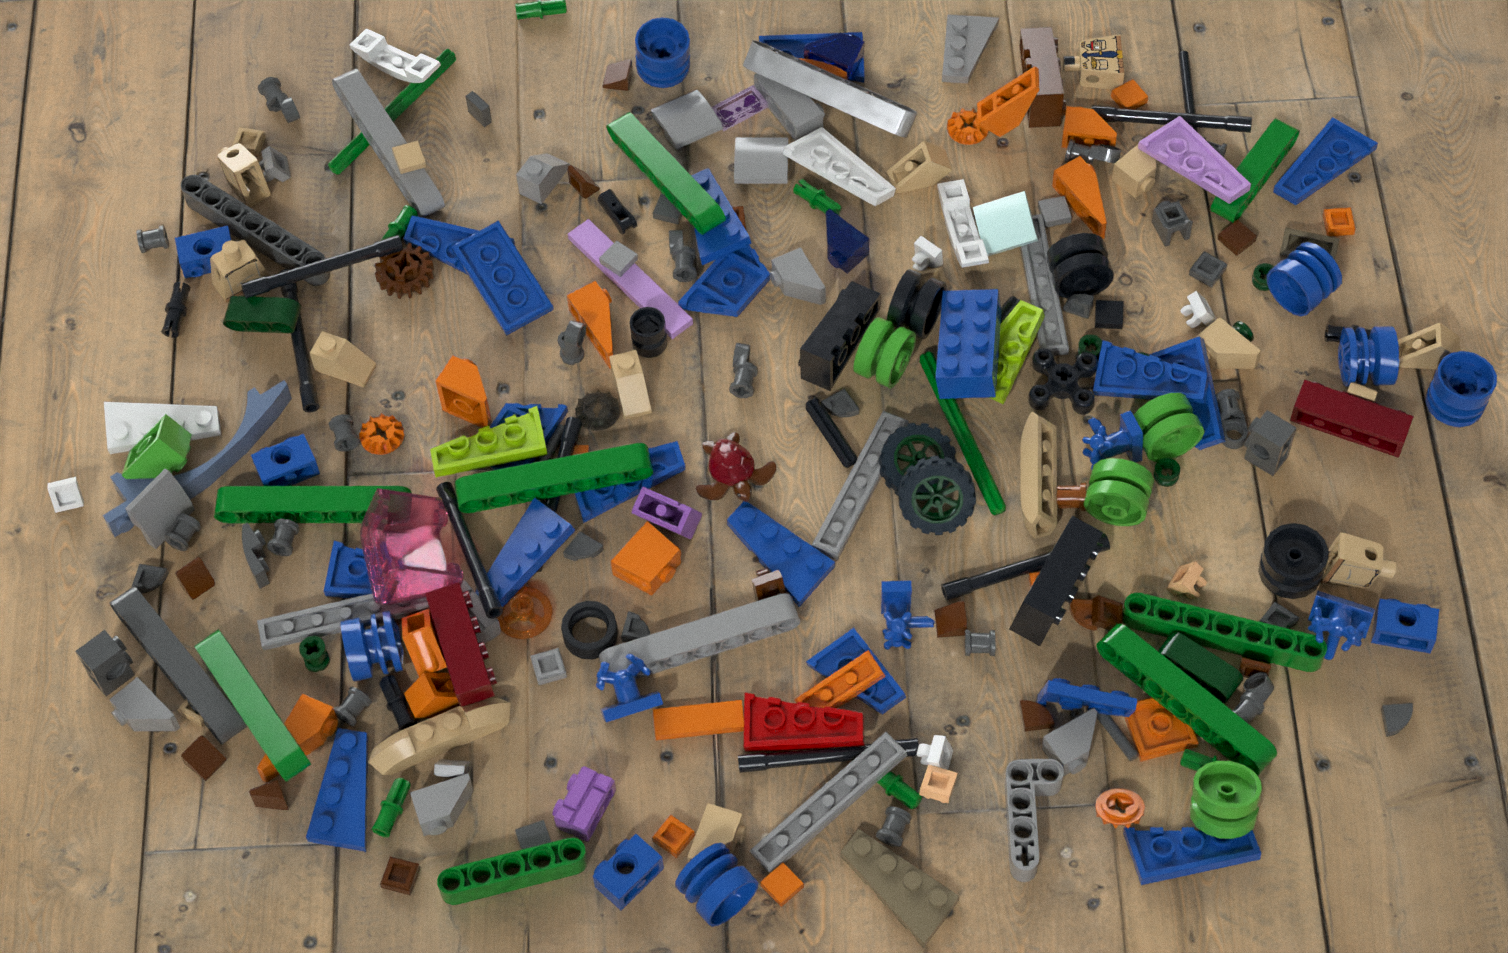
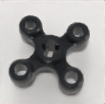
M1040 348L1036 350L1032 357V367L1036 372L1045 374L1048 377V382L1044 385H1035L1030 389L1028 394L1029 405L1035 410H1043L1049 406L1050 400L1053 397L1058 399L1069 398L1072 402V408L1076 413L1081 415L1090 413L1095 403L1094 395L1091 391L1080 388L1078 381L1081 378H1090L1096 373L1098 366L1096 356L1089 352L1082 353L1071 366L1066 363L1057 364L1054 360V354L1049 349Z

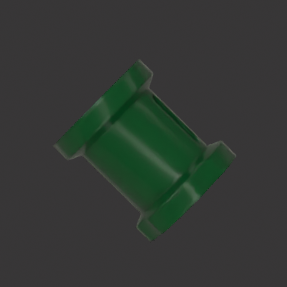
M309 636L300 643L299 652L305 662L306 669L311 672H318L328 667L330 659L323 639L318 636Z

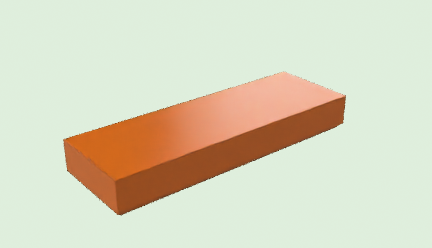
M868 650L794 700L796 704L803 702L809 703L813 707L824 708L827 706L839 708L886 676Z
M742 700L653 709L656 741L744 731Z

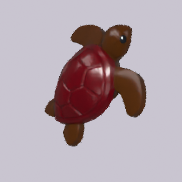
M736 432L727 436V439H720L716 443L713 441L703 442V451L710 455V475L717 482L696 486L697 494L707 500H720L731 487L738 499L748 502L752 495V488L748 482L759 486L767 484L776 473V464L770 461L763 467L755 469L752 455L739 444L740 436Z

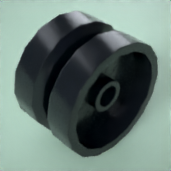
M1072 234L1054 243L1047 251L1046 259L1049 270L1052 273L1054 289L1063 298L1068 299L1075 294L1094 296L1108 288L1113 281L1114 272L1108 259L1106 244L1102 237L1096 234Z
M911 269L906 270L892 296L887 320L892 322L895 329L899 327L906 328L909 325V330L915 332L916 337L926 339L935 326L941 312L943 291H946V283L935 278H930L925 282L922 273Z
M1296 523L1281 525L1271 531L1265 540L1259 561L1258 572L1262 583L1270 592L1283 598L1297 599L1306 597L1314 592L1322 581L1328 562L1329 550L1324 538L1307 525Z

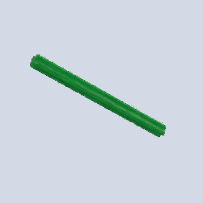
M445 49L435 59L441 64L437 70L424 82L410 83L384 108L393 122L456 61L453 51ZM362 132L328 163L331 172L339 175L370 145Z
M929 351L921 354L919 362L991 514L997 516L1006 511V504L956 399L939 398L935 378L937 360L934 353Z

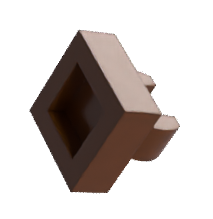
M767 568L755 571L757 578L751 580L756 601L779 594H786L783 577L779 570L769 573Z

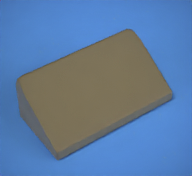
M1285 228L1280 255L1288 256L1300 244L1310 242L1325 249L1335 260L1340 239Z

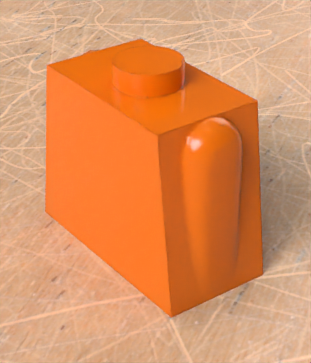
M647 521L611 560L612 574L641 591L653 595L664 582L668 583L673 578L676 568L681 564V549Z
M430 609L402 618V638L418 676L420 677L424 672L435 673L446 668L447 664Z

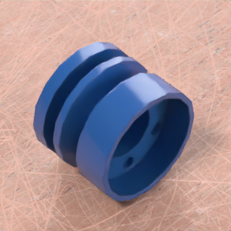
M655 18L644 23L638 29L635 37V58L638 75L643 82L652 87L668 88L681 83L688 75L690 68V38L688 31L681 23L670 18Z
M1310 242L1300 244L1295 251H1292L1286 259L1281 260L1267 274V285L1275 300L1285 310L1297 316L1308 315L1321 303L1322 299L1328 298L1342 284V274L1333 257L1322 247Z
M1393 326L1373 327L1369 339L1363 327H1358L1355 332L1351 327L1342 329L1338 347V365L1344 386L1347 387L1350 383H1355L1356 381L1357 384L1365 386L1369 373L1375 386L1394 385L1396 383L1399 371V345L1397 333Z
M1459 351L1445 356L1438 365L1434 378L1426 392V405L1429 412L1438 421L1454 427L1470 426L1479 421L1497 385V375L1493 366L1485 358L1472 352Z
M390 610L382 612L383 626H379L376 614L371 615L370 629L364 628L359 617L340 622L346 658L354 682L373 678V664L379 663L384 675L389 674L388 660L393 661L396 672L403 671L404 649L399 627L394 621Z
M722 842L715 843L697 854L686 864L675 881V887L680 893L685 894V899L688 902H697L696 911L711 927L721 925L742 910L755 895L759 883L744 866L736 867L738 859L733 854H730V850Z

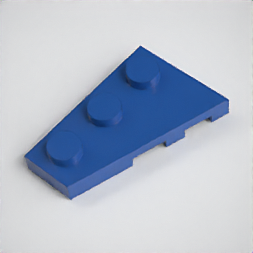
M854 628L806 661L807 666L827 678L869 650L886 677L857 695L856 698L882 715L906 698L904 691Z
M1054 678L1052 681L1048 680L1037 694L1036 703L1043 707H1046L1047 702L1059 703L1062 706L1061 708L1065 710L1088 706V710L1095 708L1098 714L1130 717L1136 711L1137 699L1129 697V694L1126 692L1100 691L1099 687L1088 684L1082 685V687L1070 685V681L1061 678Z

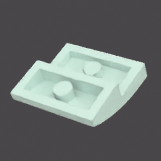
M1025 191L973 207L980 239H983L988 256L1038 241Z

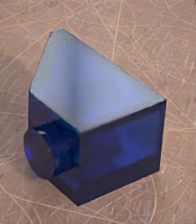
M840 32L806 44L804 47V59L816 60L838 67L847 72V78L852 80L864 56L865 41H862L855 35H846Z
M828 209L826 211L827 259L832 266L840 268L848 274L869 255L870 238Z

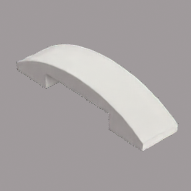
M365 29L350 44V48L368 63L384 73L406 82H424L441 66L439 61L422 53L415 57L388 45L384 36Z
M964 179L937 184L946 228L960 266L963 268L989 263L983 239L979 238L970 209V198Z

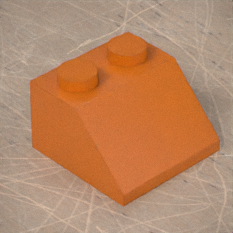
M452 356L436 379L442 410L481 428L488 425L490 427L492 419L477 366L469 359H460Z

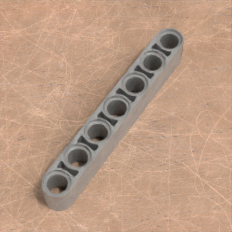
M752 40L743 63L745 68L900 137H908L917 115L915 110L756 40Z
M353 69L332 79V85L339 99L409 205L418 212V217L424 218L444 208L445 204L442 195L424 168L400 174L392 153V147L407 144V142L359 70Z
M779 594L610 647L600 653L599 659L601 663H610L608 671L616 673L619 670L628 668L632 662L625 656L633 654L644 661L646 667L651 671L650 675L788 632L796 628L801 621L791 595ZM640 671V672L635 676V680H636V679H639V678H642V677H645L646 675H644V674Z

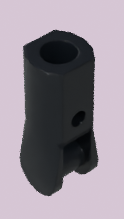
M611 189L598 196V203L610 217L620 234H625V230L630 227H637L634 216L625 208Z

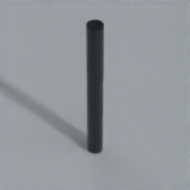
M1181 51L1178 53L1185 113L1196 114L1189 53ZM1192 127L1198 133V128Z

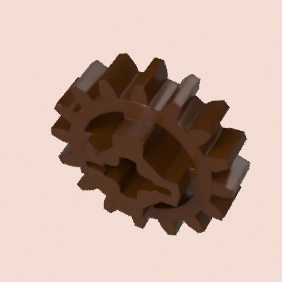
M408 243L407 247L403 248L400 252L379 257L380 263H375V277L380 289H386L388 296L393 295L394 292L397 293L398 299H401L403 294H407L410 299L413 295L412 292L415 291L421 295V287L429 288V280L434 279L433 261L430 260L429 253H423L420 246L413 250L411 243Z

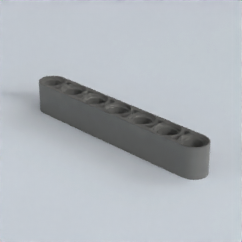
M189 175L181 181L180 186L189 208L219 227L228 226L230 234L240 240H245L249 246L285 269H293L325 259L322 252L201 176ZM330 273L317 275L304 281L313 286H320L328 281Z
M135 586L109 602L118 618L184 700L187 699L194 712L201 715L205 726L221 745L247 727L239 713Z

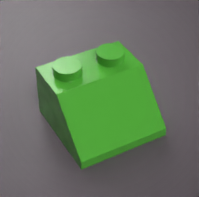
M165 414L129 451L121 476L125 479L156 478L164 469H167L170 473L173 471L179 472L188 461L186 455L191 449L189 444L192 434Z

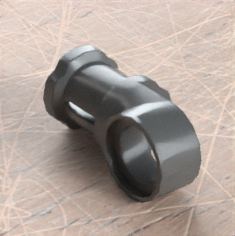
M274 77L265 78L258 85V91L261 95L265 96L267 100L266 106L269 111L277 112L281 110L288 124L300 119L299 112L292 98L282 92L279 79Z
M1070 139L1065 162L1068 163L1081 156L1086 163L1091 165L1094 159L1116 163L1120 158L1121 149L1104 144L1092 145L1090 147L1075 143V140Z
M670 230V255H672V259L675 261L673 278L679 282H690L697 277V270L694 268L693 262L696 252L691 247L684 246L683 230Z
M571 320L566 331L561 332L558 336L557 341L561 348L560 357L564 363L575 365L583 360L585 353L582 343L586 334V324Z
M736 343L733 356V372L735 377L734 382L730 384L729 392L738 398H748L754 394L752 384L754 377L758 374V368L749 363L750 345Z
M1225 389L1216 394L1226 441L1222 444L1230 449H1239L1244 446L1248 435L1245 415L1239 407V392L1235 389ZM1236 430L1242 437L1237 440L1231 439L1226 433Z
M1265 672L1255 673L1246 679L1243 685L1245 692L1240 697V703L1232 710L1248 724L1256 715L1263 713L1265 708L1263 703L1274 690V685Z

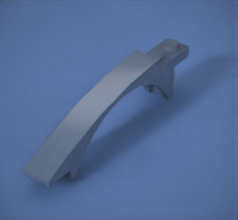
M285 381L280 382L261 395L255 387L247 392V406L243 421L226 447L201 466L174 476L190 500L211 486L240 460L280 416L292 399ZM118 472L110 476L117 493L124 501L103 515L114 537L133 528L134 524L125 508L155 478L125 479Z

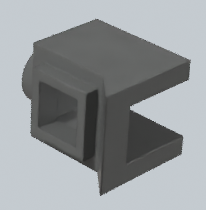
M1163 201L1153 210L1152 224L1165 247L1170 245L1172 233L1180 231L1184 240L1190 239L1193 221L1188 219L1179 201L1173 203Z

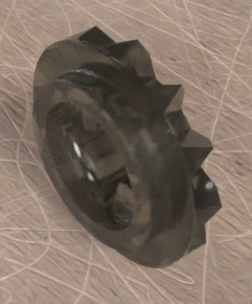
M599 389L596 393L590 394L587 392L585 397L578 399V404L575 408L576 418L582 421V426L586 429L593 431L605 430L614 425L619 418L620 406L618 400L612 397L610 392L602 393ZM597 403L601 405L598 417H596V414L593 410L595 409V405H597Z

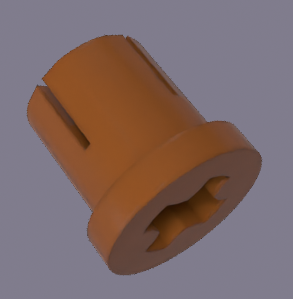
M1087 483L1057 486V508H1080L1081 511H1086L1084 501L1087 493Z

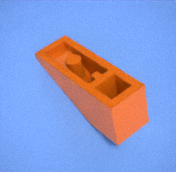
M1034 66L977 103L978 125L999 137L1019 126L1040 90L1039 69Z
M1079 156L1054 170L1052 187L1060 196H1065L1067 204L1094 234L1104 239L1107 222L1096 172L1090 163H1086Z
M594 281L568 294V307L577 322L586 324V336L609 369H611L609 356L614 355L610 311L612 299L605 288L601 289L597 282Z
M302 694L284 724L307 756L323 745L328 736L334 734L338 726V718L332 706ZM265 754L257 770L261 779L268 783L278 776L279 772Z

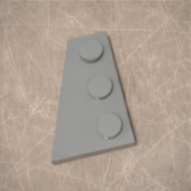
M947 15L942 82L968 84L980 61L981 54L987 48L990 37L999 24V18Z

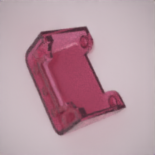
M377 488L362 521L360 530L361 544L376 604L388 606L426 598V592L457 582L460 583V586L462 585L463 570L460 569L457 563L450 562L447 565L439 535L442 527H445L448 522V511L445 510L442 498Z

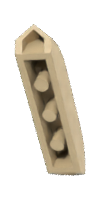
M1031 412L1021 437L1020 492L1024 524L1028 532L1037 539L1051 535L1057 526V436L1054 424Z
M488 698L464 707H456L393 734L378 744L372 750L368 763L382 775H393L503 729L509 723L511 703L500 698Z

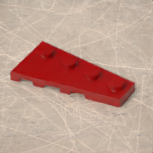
M745 692L743 744L745 752L865 745L864 715L861 712L827 706L824 708L813 707L809 703H790L782 701L780 698L756 697L755 694Z

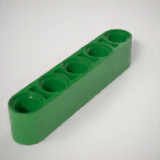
M1275 118L1236 169L1251 183L1250 191L1230 204L1216 196L1210 211L1232 223L1237 219L1239 220L1292 149L1300 130Z
M566 838L447 868L439 874L437 885L443 901L450 905H458L577 875L586 869L588 858L585 846L581 840ZM576 852L580 854L575 860L566 859V856L570 853ZM541 860L550 861L549 865L544 868L536 866ZM516 867L520 869L515 875L506 874L510 868ZM479 876H490L484 883L476 882ZM451 883L460 884L455 890H446V887Z

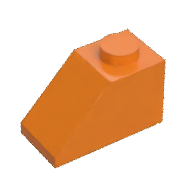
M1066 107L1062 148L1068 147L1070 139L1075 140V143L1090 147L1092 145L1098 146V144L1115 147L1117 133L1094 109Z
M424 672L404 693L415 718H432L460 706L449 673Z

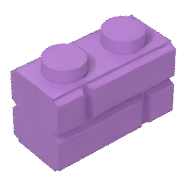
M645 487L641 489L632 509V514L688 539L693 537L702 517L701 512Z
M583 766L578 775L574 773L570 777L567 784L568 793L564 800L559 799L555 804L553 816H555V824L559 830L570 835L573 834L575 837L587 842L590 840L615 794L616 786L612 778L601 773L598 774L596 771Z

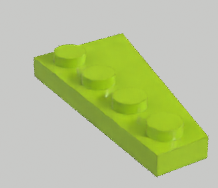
M1020 300L1001 323L996 397H990V399L1004 405L1044 320L1043 309Z
M535 406L528 409L529 413L518 418L516 415L505 418V423L490 428L488 425L478 429L479 432L467 438L463 435L431 448L430 452L435 477L548 455L538 407Z

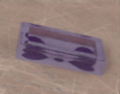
M752 85L714 105L712 109L723 126L722 130L725 131L768 108V104L755 86Z

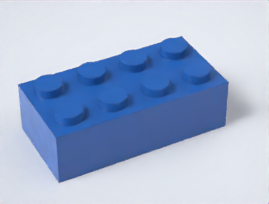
M998 289L943 291L935 377L940 399L996 397L1002 312Z

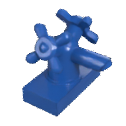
M1131 410L1120 414L1119 431L1107 435L1105 426L1096 418L1088 420L1095 435L1091 438L1083 437L1082 441L1085 444H1090L1093 451L1085 448L1082 453L1090 458L1092 463L1091 470L1098 461L1126 452L1130 461L1135 463L1142 461L1143 432Z
M882 581L881 614H884L887 629L883 630V635L886 640H889L884 643L886 650L892 646H903L906 649L911 648V642L905 640V638H912L910 629L907 628L934 627L935 622L930 617L912 616L910 612L911 581Z
M1317 591L1308 621H1311L1308 630L1316 633V641L1318 643H1323V631L1329 632L1326 641V660L1334 658L1342 636L1347 638V641L1341 647L1343 651H1348L1351 645L1361 646V639H1365L1375 609Z
M633 654L625 656L632 662L627 669L619 670L616 673L608 671L610 663L602 662L601 668L597 672L596 687L603 691L605 683L613 684L618 701L615 705L600 709L605 722L663 705L658 691L640 695L635 676L640 671L644 675L649 676L651 671L646 667L642 659L635 657Z

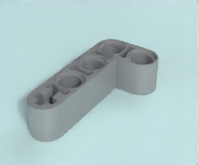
M1018 759L1010 762L1006 769L1004 787L1009 867L1013 878L1020 882H1028L1034 879L1038 869L1039 846L1035 796H1052L1057 794L1062 787L1064 769L1060 762L1055 759ZM1046 774H1051L1055 776L1056 779L1053 781H1048L1044 779L1042 776ZM1014 775H1022L1026 780L1016 781L1012 777ZM1024 803L1028 808L1020 810L1015 808L1014 804ZM1025 831L1030 836L1028 838H1020L1015 833ZM1022 853H1026L1027 866H1023L1021 861Z

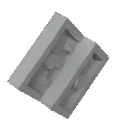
M698 90L651 109L653 119L662 127L666 139L675 149H679L723 129L716 113Z
M736 137L734 184H787L788 157L783 155L784 147L788 145V138Z
M164 469L125 510L132 523L141 529L147 543L157 549L165 541V535L171 533L177 524L178 515L180 513L190 515L195 508L178 481L167 469Z

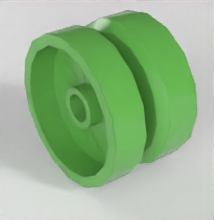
M881 317L875 318L859 344L853 371L855 374L867 379L875 375L878 384L890 389L893 388L905 372L912 356L916 342L915 332L904 327H899L894 331L892 322Z
M1182 393L1161 395L1144 404L1134 414L1143 432V449L1148 459L1154 462L1162 458L1175 459L1185 454L1199 443L1205 433L1200 420L1193 414L1192 406L1186 395Z
M1108 458L1095 463L1089 480L1090 486H1088L1084 501L1086 511L1095 519L1115 526H1133L1143 522L1147 514L1148 499L1151 496L1154 484L1152 473L1144 466L1125 459Z
M1215 761L1207 763L1198 769L1193 779V795L1190 802V818L1195 826L1207 835L1224 839L1238 838L1252 831L1257 822L1258 805L1262 792L1261 780L1256 773L1247 766L1233 761Z

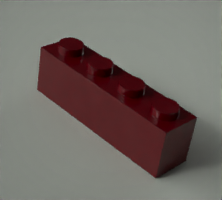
M1304 380L1293 407L1290 421L1399 458L1414 416L1408 415L1402 410H1394L1379 405L1375 401H1367L1352 396L1345 391H1337L1325 387L1318 382Z
M457 582L426 592L425 595L460 707L494 697L495 694L492 686L496 685L497 681L493 668H486L484 662L485 659L489 658L484 641L479 643L476 634L481 633L477 617H471L468 610L473 608L469 591L463 592L460 583Z

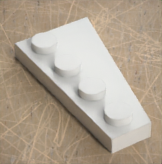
M823 127L784 147L783 155L874 206L894 196L896 190L894 186Z
M104 402L107 449L110 454L130 451L165 414L191 433V440L221 435L220 416L217 406Z

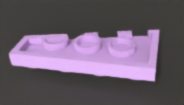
M1181 116L1138 143V149L1228 204L1250 191L1251 183Z

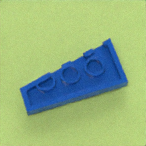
M709 168L691 175L718 203L726 217L725 222L704 235H701L694 228L702 265L752 244L750 236Z
M1199 336L1149 354L1160 358L1161 361L1171 364L1177 363L1208 373L1210 379L1205 404L1190 403L1193 414L1198 417L1205 432L1195 448L1202 450L1226 442L1204 339Z
M678 441L649 448L653 467V474L649 478L574 493L583 523L637 496L643 487L650 489L686 470Z
M743 501L727 519L728 527L749 551L752 550L764 568H767L770 572L780 571L784 587L798 607L805 602L835 568V561L749 502Z

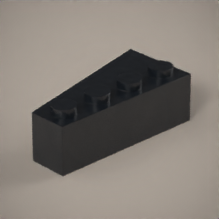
M853 281L849 283L845 290H841L836 302L800 348L798 366L801 371V379L831 391L861 342L866 330L878 314L881 306V293Z
M1074 516L1071 517L1025 597L1009 630L1041 646L1052 624L1059 625L1067 611L1062 608L1065 601L1071 604L1079 589L1074 586L1077 579L1083 582L1091 566L1086 564L1088 559L1091 558L1095 561L1103 545L1098 543L1103 534L1102 531Z

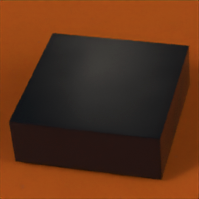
M1096 300L1094 328L1122 330L1124 301Z

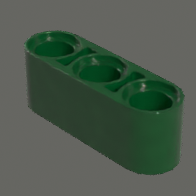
M232 296L228 303L223 325L239 332L293 333L301 310V304L289 298L251 297L246 299L245 296Z
M1172 632L1158 650L1159 653L1223 704L1228 702L1244 680L1242 674L1235 667L1179 632Z

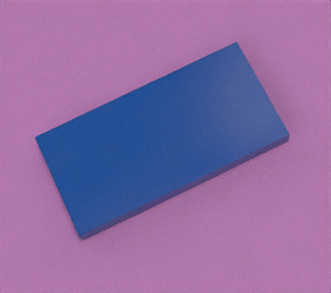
M499 220L451 246L452 251L506 336L554 310L552 303Z

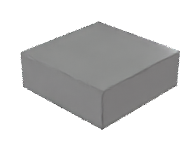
M1065 196L1038 201V209L1043 216L1045 228L1071 223L1072 217Z
M616 241L599 258L601 265L621 277L638 260V255Z
M559 648L530 656L538 685L567 678Z
M440 759L435 764L434 775L442 777L465 775L469 772L470 761Z

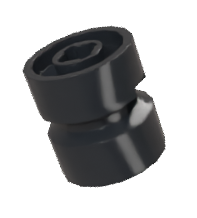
M643 307L636 310L631 315L629 321L633 350H636L637 354L642 357H657L664 352L668 343L665 317L660 310L653 307Z

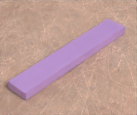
M589 219L568 233V239L639 308L653 307L662 312L666 322V333L671 339H674L693 325V318L635 263L621 277L600 264L599 258L614 243Z

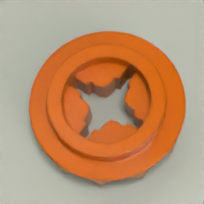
M962 108L958 113L953 112L952 117L948 119V134L954 141L960 144H977L983 141L989 133V130L978 125V116L974 108L971 111H965ZM964 122H965L966 124H970V123L972 122V123H973V128L970 127V126H967V127L965 128V127H964Z
M381 413L379 417L373 418L370 416L366 424L362 423L359 438L361 445L368 452L376 455H385L395 451L402 444L404 429L401 421L396 420L393 415L388 417ZM377 428L386 432L387 440L377 435Z
M1114 788L1103 792L1097 798L1095 804L1096 816L1102 818L1104 825L1113 824L1115 829L1118 825H1124L1128 829L1132 823L1139 824L1145 811L1142 798L1137 793L1124 788ZM1117 803L1118 807L1125 810V813L1115 810V804Z

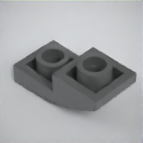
M247 522L242 525L243 550L259 589L270 584L266 575L270 569L263 559L266 555L262 546L266 545V542L258 529L253 531Z

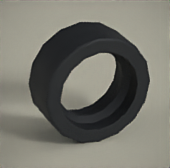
M598 601L577 603L568 609L562 618L561 631L565 646L573 655L581 659H597L602 651L613 647L617 642L618 628L614 613L608 606ZM592 617L603 620L606 623L607 632L599 641L582 643L573 636L574 625L582 619Z

